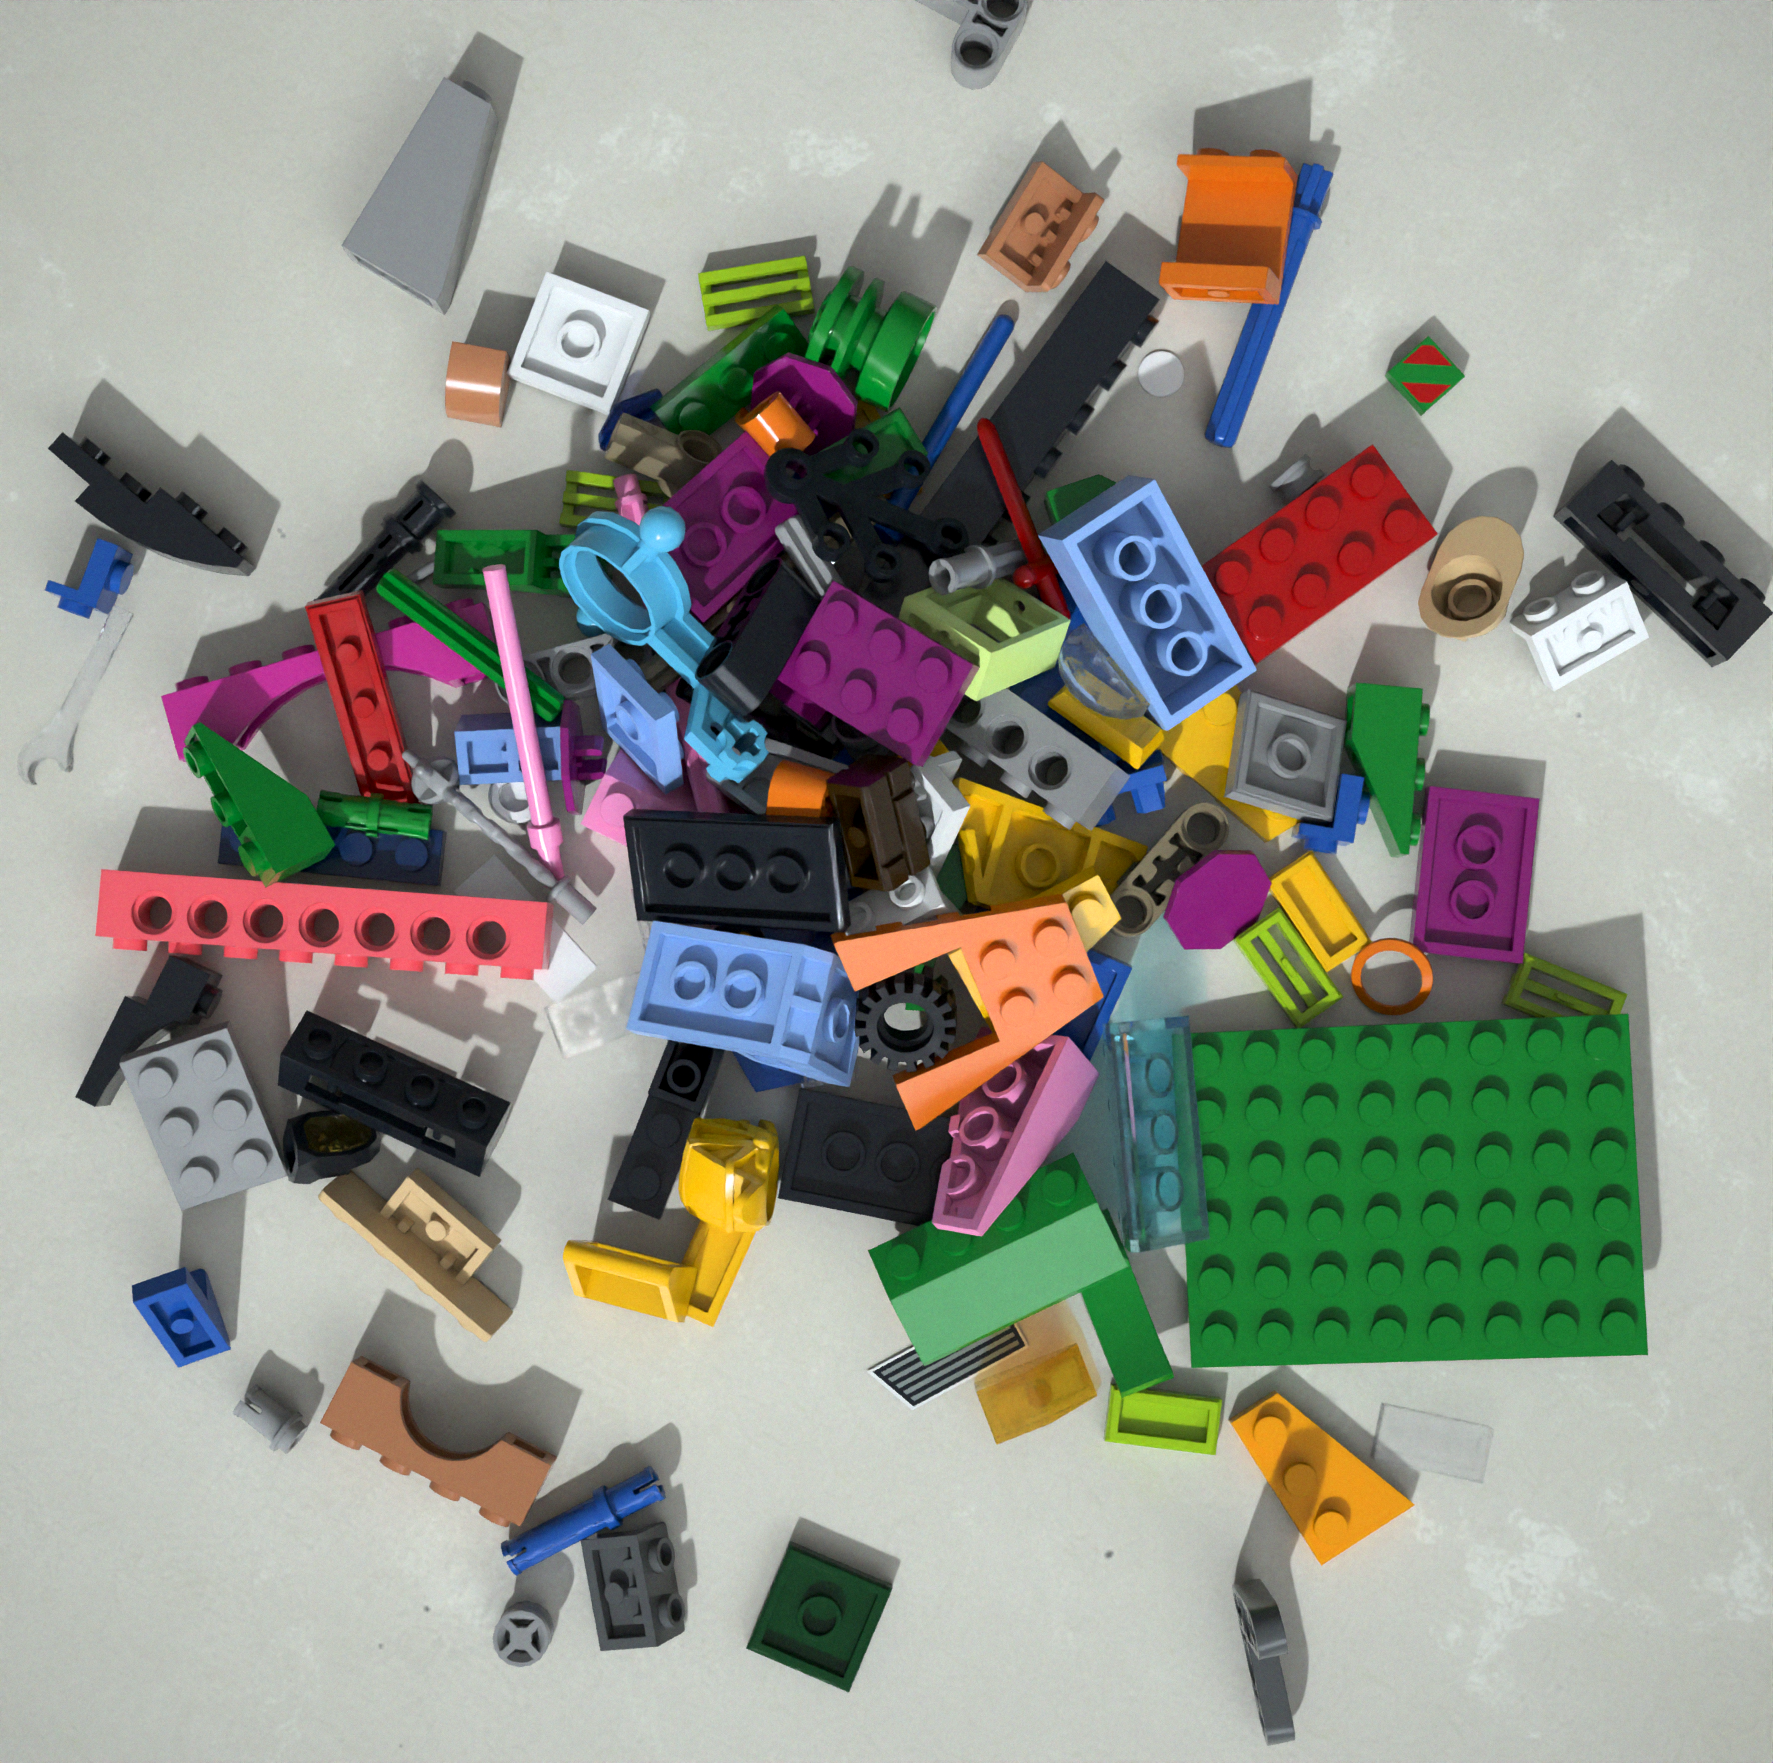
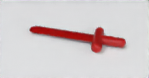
M981 418L977 424L978 435L1028 560L1027 564L1018 567L1014 571L1013 582L1022 589L1036 585L1044 604L1066 618L1071 619V613L1067 608L1068 605L1056 577L1059 572L1049 554H1045L997 429L989 419Z

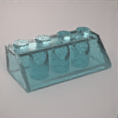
M1189 1015L1102 1023L1103 1054L1106 1062L1109 1095L1108 1109L1111 1116L1114 1149L1113 1164L1116 1170L1119 1203L1118 1218L1121 1225L1122 1244L1129 1252L1140 1253L1210 1239Z

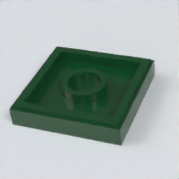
M790 1541L746 1649L850 1692L893 1589V1584Z

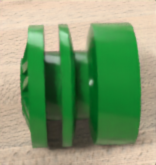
M850 266L844 272L838 284L826 295L817 312L808 336L809 344L805 358L826 365L830 358L834 359L831 367L842 381L852 368L859 371L855 398L888 413L898 400L915 367L932 327L937 306L909 292L903 291L887 311L880 307L885 281L879 278L873 279L862 298H860L859 294L865 272Z

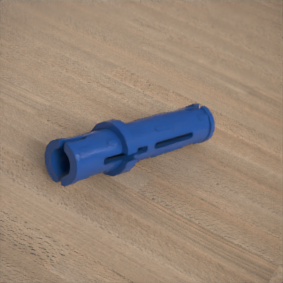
M648 1466L640 1473L609 1489L605 1485L593 1490L592 1498L509 1541L502 1542L501 1550L504 1557L508 1555L514 1556L526 1549V1552L506 1562L510 1570L517 1576L524 1570L606 1527L614 1530L624 1524L623 1518L657 1501L664 1500L666 1494L663 1485H653L640 1492L641 1489L660 1480L655 1470Z

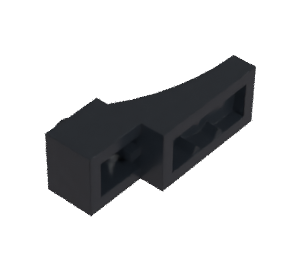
M170 955L148 1000L140 996L124 997L75 1097L94 1107L111 1105L118 1090L126 1080L119 1064L122 1055L155 1045L182 1024L199 1025L202 1018L208 1020L216 1010L222 997L223 991L217 988L223 975L184 956Z

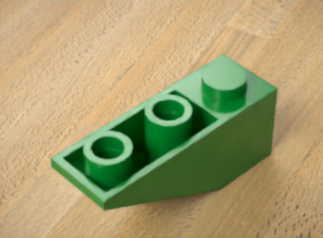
M1356 682L1347 689L1345 720H1347L1343 745L1356 776L1364 777L1362 790L1370 793L1369 807L1390 856L1403 857L1409 855L1410 846H1417L1420 836L1421 818L1419 813H1413L1414 791H1421L1424 784L1425 760L1424 758H1417L1419 736H1426L1428 731L1430 707L1428 703H1422L1423 688Z
M201 722L192 725L184 740L186 745L183 748L185 760L191 772L197 778L204 777L214 795L211 797V805L220 823L224 827L231 826L241 845L238 847V852L246 870L252 876L259 875L266 888L325 859L335 846V843L309 797Z

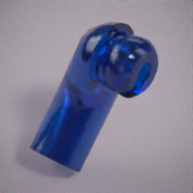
M655 388L616 403L598 433L600 449L606 451L613 429L623 412L643 421L656 418L650 407L663 397L660 390Z

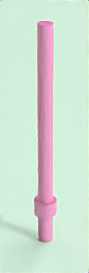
M503 564L490 565L483 568V574L531 821L527 823L530 846L533 849H537L539 862L560 881L565 876L559 845L563 843L560 819L553 817L506 566Z

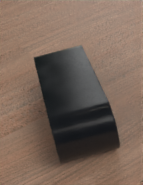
M780 557L770 559L759 567L748 580L695 671V679L735 717L739 718L749 714L768 695L816 611L820 597Z

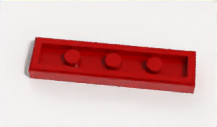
M363 590L308 602L305 609L360 795L371 797L372 792L384 794V799L421 804L422 801L418 800L412 790L413 768L402 758V753L408 749Z

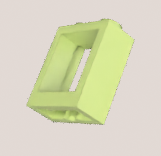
M1003 577L995 579L990 586L984 589L967 587L946 595H941L933 587L906 596L899 614V619L980 667L965 692V695L975 701L1054 668L1071 621ZM1019 601L1024 604V612L1019 608ZM970 624L978 626L979 628H981L982 630L992 635L1001 642H996L995 640L980 632Z

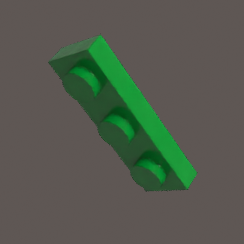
M776 304L649 408L667 431L679 435L680 432L685 430H698L711 435L736 415L742 407L747 406L751 402L753 376L758 368L788 352L805 358L809 343L784 308Z

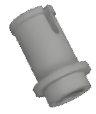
M253 1386L244 1396L261 1408V1413L240 1400L233 1414L242 1418L271 1441L269 1446L271 1450L281 1449L284 1453H289L302 1439L308 1429V1426L301 1422L303 1415L299 1412L292 1415L262 1391L260 1386Z

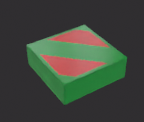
M1428 336L1389 370L1385 377L1422 416L1455 387L1465 375Z

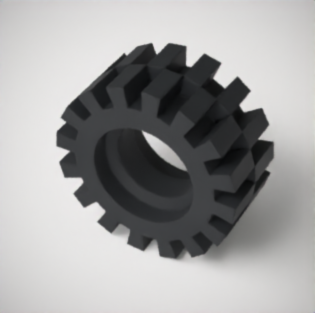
M924 965L920 974L915 972L914 966L859 990V998L856 999L855 1036H859V1046L863 1053L871 1049L870 1060L877 1065L886 1057L888 1058L887 1069L897 1071L898 1063L906 1062L907 1072L917 1071L918 1060H922L925 1068L935 1065V1053L943 1059L949 1051V1043H954L957 1027L956 996L953 988L948 990V980L942 974L935 980L933 979V968ZM912 1003L922 1007L926 1011L928 1019L918 1029L899 1030L887 1024L884 1014L892 1005Z

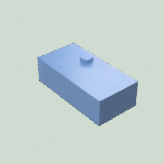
M1128 475L1038 535L1134 709L1161 729L1170 730L1257 671L1155 479Z

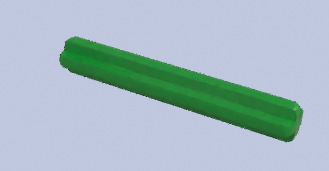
M391 568L383 575L376 587V591L380 596L506 690L498 646L397 569ZM525 667L533 711L544 720L551 722L562 711L564 700L566 699L560 692Z

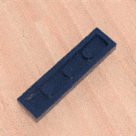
M222 825L218 864L245 867L238 852V847L241 843L231 826L224 827ZM325 826L335 846L325 859L299 871L301 873L441 886L447 832L431 829L428 840L379 833L378 838L366 836V831Z

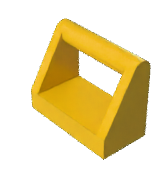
M568 1240L563 1252V1261L574 1295L678 1323L685 1322L697 1267L597 1241Z

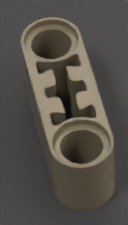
M1202 802L1184 810L1146 852V855L1118 884L1119 886L1110 895V898L1114 905L1121 897L1136 899L1142 906L1143 917L1141 922L1134 928L1123 927L1117 922L1109 930L1112 934L1122 938L1140 935L1146 932L1166 910L1175 884L1172 880L1167 879L1161 882L1151 892V894L1161 899L1157 905L1148 892L1132 884L1136 878H1138L1142 886L1149 883L1158 870L1152 863L1154 859L1163 862L1170 858L1179 847L1184 852L1196 856L1197 859L1194 863H1192L1187 855L1181 858L1173 867L1172 873L1178 878L1213 850H1218L1224 844L1229 834V821L1221 808L1211 803ZM1196 814L1205 815L1213 822L1215 835L1209 844H1198L1189 837L1187 824L1191 816ZM1174 837L1179 847L1170 844L1169 840Z

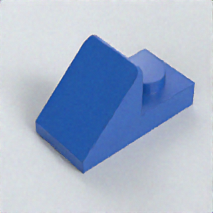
M186 1267L132 1285L134 1305L178 1368L231 1350L230 1340L209 1277L204 1269L189 1272Z

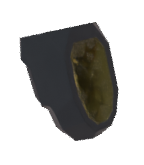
M333 1110L308 1112L288 1119L283 1135V1158L288 1180L297 1184H311L319 1179L348 1175L351 1169L370 1162L378 1154L381 1146L379 1131Z

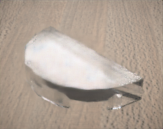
M1084 623L1071 631L1058 656L1060 676L1069 692L1084 706L1103 716L1123 720L1142 717L1150 704Z

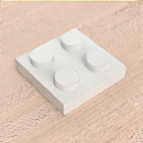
M546 271L507 374L511 379L612 416L650 319V312L645 308Z

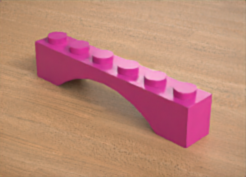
M466 598L444 605L497 645L491 611L483 602L474 605L472 598ZM407 615L389 621V630L375 633L386 671H401L425 676L454 688L489 678ZM303 645L286 650L282 653L283 661L262 666L260 660L234 665L228 669L230 676L209 682L208 676H197L176 683L177 691L162 695L161 698L179 760L186 762L183 754V748L186 747L184 740L192 725L201 722L240 750H245L259 729L283 705L308 689L327 682L318 650L315 651L314 645Z

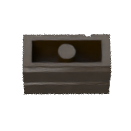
M877 754L864 755L848 765L849 769H842L828 778L826 784L834 817L840 818L843 854L851 885L883 892L893 891L908 881L909 876H915L931 864L925 841L927 832L925 825L921 821L914 792L915 778L909 769L906 758Z

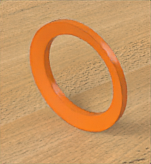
M1383 938L1369 943L1358 953L1352 966L1351 981L1358 998L1370 1009L1385 1015H1403L1420 1007L1428 998L1433 985V970L1427 956L1416 945L1403 939ZM1383 951H1397L1413 959L1422 975V986L1418 994L1411 1001L1401 1005H1386L1374 1000L1366 992L1361 977L1362 968L1370 957Z

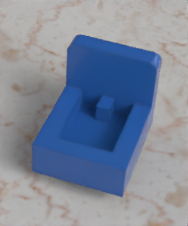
M97 538L79 589L76 590L48 580L45 591L60 598L57 608L87 619H90L93 610L110 616L118 594L123 595L131 583L134 566L130 561L133 554L116 544Z
M1340 774L1332 823L1326 825V827L1305 823L1296 824L1293 826L1291 837L1304 839L1303 849L1329 854H1337L1338 845L1347 846L1354 843L1356 825L1365 824L1370 804V793L1362 791L1364 777Z

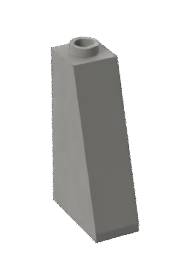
M445 77L341 245L352 261L444 315L451 305L499 123L490 104L492 99L485 91L471 82L464 80L459 86Z

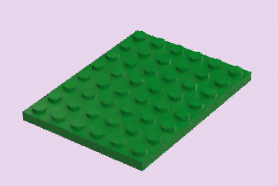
M1629 1014L1175 1034L1191 1368L1648 1355Z

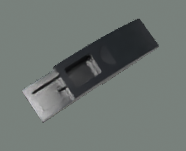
M62 432L48 448L89 484L75 502L99 521L136 544L167 559L193 568L220 574L250 576L256 569L243 557L249 548L225 527L218 534L212 531L202 522L208 512L185 492L182 491L175 499L160 487L151 499L146 502L152 493L128 472L119 479L107 469L105 465L111 457L86 436L77 443Z
M668 1040L649 1088L646 1103L607 1200L661 1220L680 1172L683 1151L694 1119L702 1118L726 1050Z

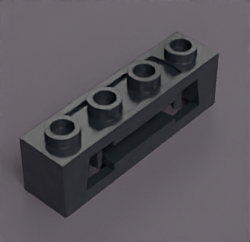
M1610 460L1597 470L1553 517L1614 575L1627 581L1630 590L1711 667L1728 661L1773 614L1763 603L1765 601L1764 594L1749 580L1736 578L1723 565L1725 558L1712 544L1704 540L1698 542L1683 527L1685 525L1683 517L1672 506L1664 502L1658 504L1643 490L1645 483L1633 469L1624 464L1618 466L1613 460ZM1634 522L1635 525L1632 527V530L1695 590L1703 587L1709 594L1706 597L1701 595L1691 606L1690 604L1695 600L1692 595L1630 537L1623 542L1617 534L1623 532Z
M308 1010L280 1054L278 1086L478 1177L481 1176L504 1132L511 1102ZM312 1075L327 1081V1090L310 1083L309 1080ZM337 1087H340L341 1092H344L341 1098L330 1092H337ZM428 1128L433 1130L432 1136L434 1139L425 1136ZM446 1135L455 1139V1148L438 1141Z

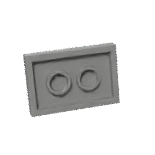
M230 1020L122 1055L119 1062L181 1211L287 1176L283 1150Z

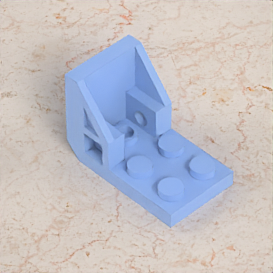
M653 920L626 1029L639 1035L734 1051L758 1063L829 1084L850 1087L859 1049V1036H855L854 1029L856 999L859 998V990L854 992L840 957L834 953L804 944Z

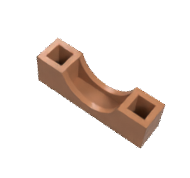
M363 1356L350 1363L320 1421L321 1424L332 1429L330 1433L332 1439L351 1449L360 1450L363 1445L381 1454L380 1463L396 1473L409 1476L411 1471L431 1480L429 1488L444 1498L459 1501L462 1496L481 1506L479 1510L481 1516L497 1525L509 1527L511 1522L518 1526L522 1525L541 1491L557 1456L510 1432L506 1433L494 1444L477 1451L457 1452L440 1447L421 1432L413 1418L409 1401L410 1380Z

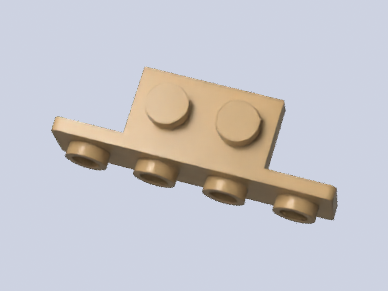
M416 1168L407 1176L388 1202L351 1170L348 1175L337 1176L318 1195V1199L331 1210L337 1219L347 1223L370 1243L380 1256L392 1262L415 1282L419 1290L431 1296L451 1313L464 1329L474 1333L483 1342H488L513 1314L511 1308L473 1276L502 1240L419 1168Z

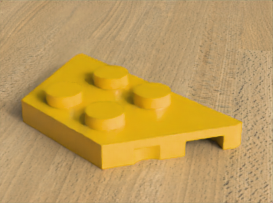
M961 777L952 781L953 785L959 789L963 797L971 805L957 834L969 903L991 910L990 906L1031 899L1092 865L1110 896L1119 886L1116 882L1133 862H1139L1146 855L1148 846L1097 827L1090 831L1078 822H1075L1069 830L1043 812V807Z

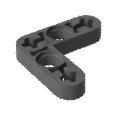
M1261 1579L1232 1584L1242 1640L1266 1744L1270 1746L1295 1740L1294 1724L1279 1658L1281 1655L1288 1654V1647L1278 1605Z

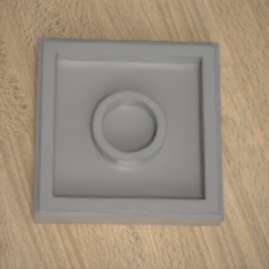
M1246 690L1240 694L1224 797L1324 827L1332 823L1347 720L1257 691Z

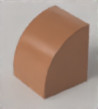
M452 341L445 385V409L448 418L502 427L511 381L507 374L511 363V358L507 351Z

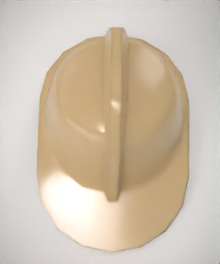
M1478 516L1463 521L1447 534L1438 549L1418 600L1420 617L1431 631L1442 637L1455 638L1466 642L1469 638L1486 635L1497 628L1504 619L1510 597L1521 573L1524 559L1521 537L1511 524L1497 517Z

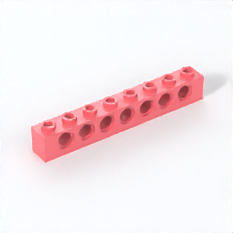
M101 869L95 936L113 938L112 949L147 951L148 940L169 942L168 953L202 955L203 945L224 946L223 957L257 959L258 949L280 950L279 961L312 964L313 953L335 954L334 965L368 968V958L377 957L390 958L389 969L423 972L424 961L446 963L445 974L478 976L479 965L501 967L500 978L534 980V969H549L554 905L548 902L280 882L265 888L262 881ZM164 898L171 906L172 915L168 924L158 929L151 922L150 909L157 900ZM220 902L227 911V922L220 931L213 933L205 924V913L212 904ZM275 906L282 913L283 925L276 935L267 937L260 928V917L267 908ZM331 910L338 918L339 928L332 939L324 942L316 935L314 924L319 914ZM386 914L392 919L395 931L388 943L379 946L372 941L369 927L374 918ZM441 918L450 928V938L444 947L433 950L425 942L424 930L429 922ZM497 922L506 933V941L500 951L488 954L479 944V934L485 925Z

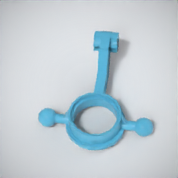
M657 506L647 511L641 519L640 526L614 512L596 511L578 524L574 541L561 552L559 560L563 583L579 607L576 615L578 628L588 638L607 633L626 644L643 646L648 643L694 688L684 740L708 762L706 770L712 778L719 783L727 779L740 783L764 761L769 753L764 743L768 733L755 720L746 722L742 717H735L695 679V671L714 637L689 613L692 604L688 585L676 562L667 553L679 547L684 540L685 521L679 512L665 506ZM597 556L607 560L624 574L639 592L647 609L638 605L620 591L605 573ZM710 726L716 727L720 733L716 735ZM732 747L736 748L741 753V755L739 756L738 754H736L733 751Z

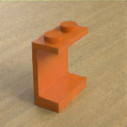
M1216 148L1198 149L1196 155L1178 154L1176 165L1188 179L1176 262L1161 263L1159 285L1174 300L1279 305L1298 175L1282 154L1265 149L1253 150L1249 156H1230L1228 152Z

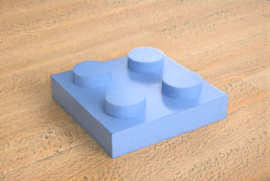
M610 644L592 653L591 660L602 729L665 795L683 785L681 759L684 758V750L678 740L676 727L680 716L672 699L665 692L657 693L647 683L639 665L632 659L625 660Z

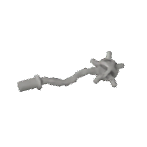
M406 749L402 753V758L413 768L411 785L413 793L418 800L430 805H438L444 802L455 805L456 809L470 822L476 823L486 836L495 843L501 844L506 852L518 863L525 866L536 880L551 890L546 896L548 902L555 900L582 925L595 912L597 908L569 884L570 876L565 875L558 881L553 873L541 862L534 859L524 846L509 837L507 832L495 821L484 816L482 810L460 792L458 765L454 760L445 756H433L425 759L419 757L410 749Z

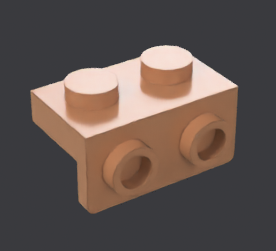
M1043 161L1033 162L977 255L1025 292H1048L1064 280L1071 266V263L1068 261L1077 245L1085 241L1096 228L1099 221V216L1096 214L1104 203V199L1096 192L1082 193Z

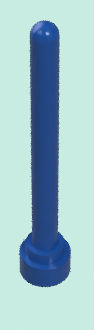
M1001 314L994 319L922 441L923 446L928 452L927 458L931 469L1013 332L1014 321L1009 315ZM914 466L907 470L912 475H919ZM923 483L915 489L902 487L894 490L889 499L886 498L888 503L908 511ZM879 524L874 525L879 538L884 544L897 547L905 536Z

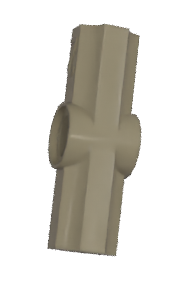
M623 412L613 429L604 458L658 480L661 490L671 498L714 460L723 449L713 437L704 432L685 430L677 435Z

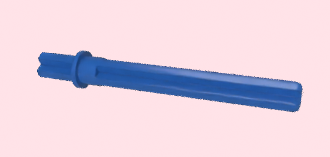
M1305 163L1302 164L1297 179L1279 305L1251 304L1204 433L1205 439L1217 446L1232 448L1236 444L1313 230L1321 227L1322 220L1318 216L1334 175L1333 172L1324 170L1322 165L1315 163L1313 166Z

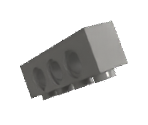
M1007 688L980 699L981 709L978 716L971 722L963 723V708L968 702L973 700L964 694L940 737L948 729L962 739L956 749L983 768L989 759L1003 768L1005 772L999 780L1027 799L1032 790L1048 801L1042 811L1070 830L1075 822H1078L1092 831L1131 776ZM1023 729L1024 741L1022 746L1016 752L1006 754L1004 751L1006 737L1014 730ZM1066 760L1068 764L1066 777L1056 785H1049L1047 782V772L1050 766L1056 761Z

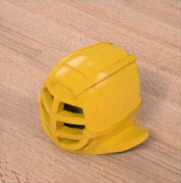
M698 1117L694 1119L683 1151L678 1185L680 1200L689 1214L708 1224L724 1228L727 1233H733V1231L756 1232L760 1231L764 1226H769L774 1213L779 1181V1141L774 1123L760 1119L757 1127L750 1124V1121L746 1119H740L739 1121L725 1118L703 1119Z

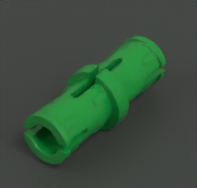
M321 790L318 798L317 813L325 826L366 831V836L378 838L379 833L428 840L431 830L433 805L384 799V794L374 792L371 793V797Z

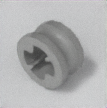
M1308 454L1297 460L1269 486L1273 492L1281 491L1284 494L1285 499L1283 503L1285 506L1309 490L1325 475L1321 469L1313 470L1310 467L1311 458Z

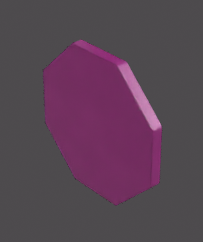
M788 352L754 372L751 410L768 396L780 391L816 434L814 440L803 450L809 456L847 437L855 430L858 402L831 366Z
M564 700L560 724L562 785L567 812L572 815H582L586 788L585 780L602 779L607 768V760L605 758L585 760V756H601L604 738L598 735H583L579 706L573 700Z
M1213 850L1176 879L1163 918L1179 944L1185 950L1222 949L1258 921L1272 883L1256 855L1251 850Z

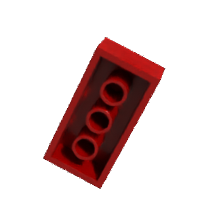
M1372 444L1202 565V568L1252 662L1256 666L1421 549L1438 533Z

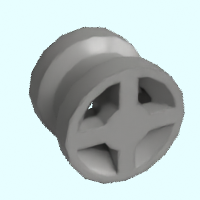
M530 1601L517 1602L509 1607L495 1626L493 1634L494 1649L498 1656L507 1664L516 1667L530 1666L540 1660L551 1643L554 1632L553 1620L550 1614L540 1604ZM515 1621L518 1624H527L528 1626H517Z

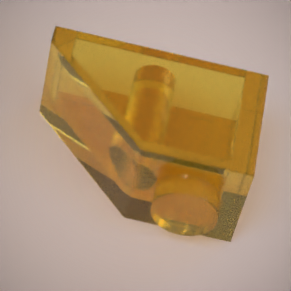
M1077 1343L974 1383L977 1396L996 1445L1046 1426L1097 1397Z

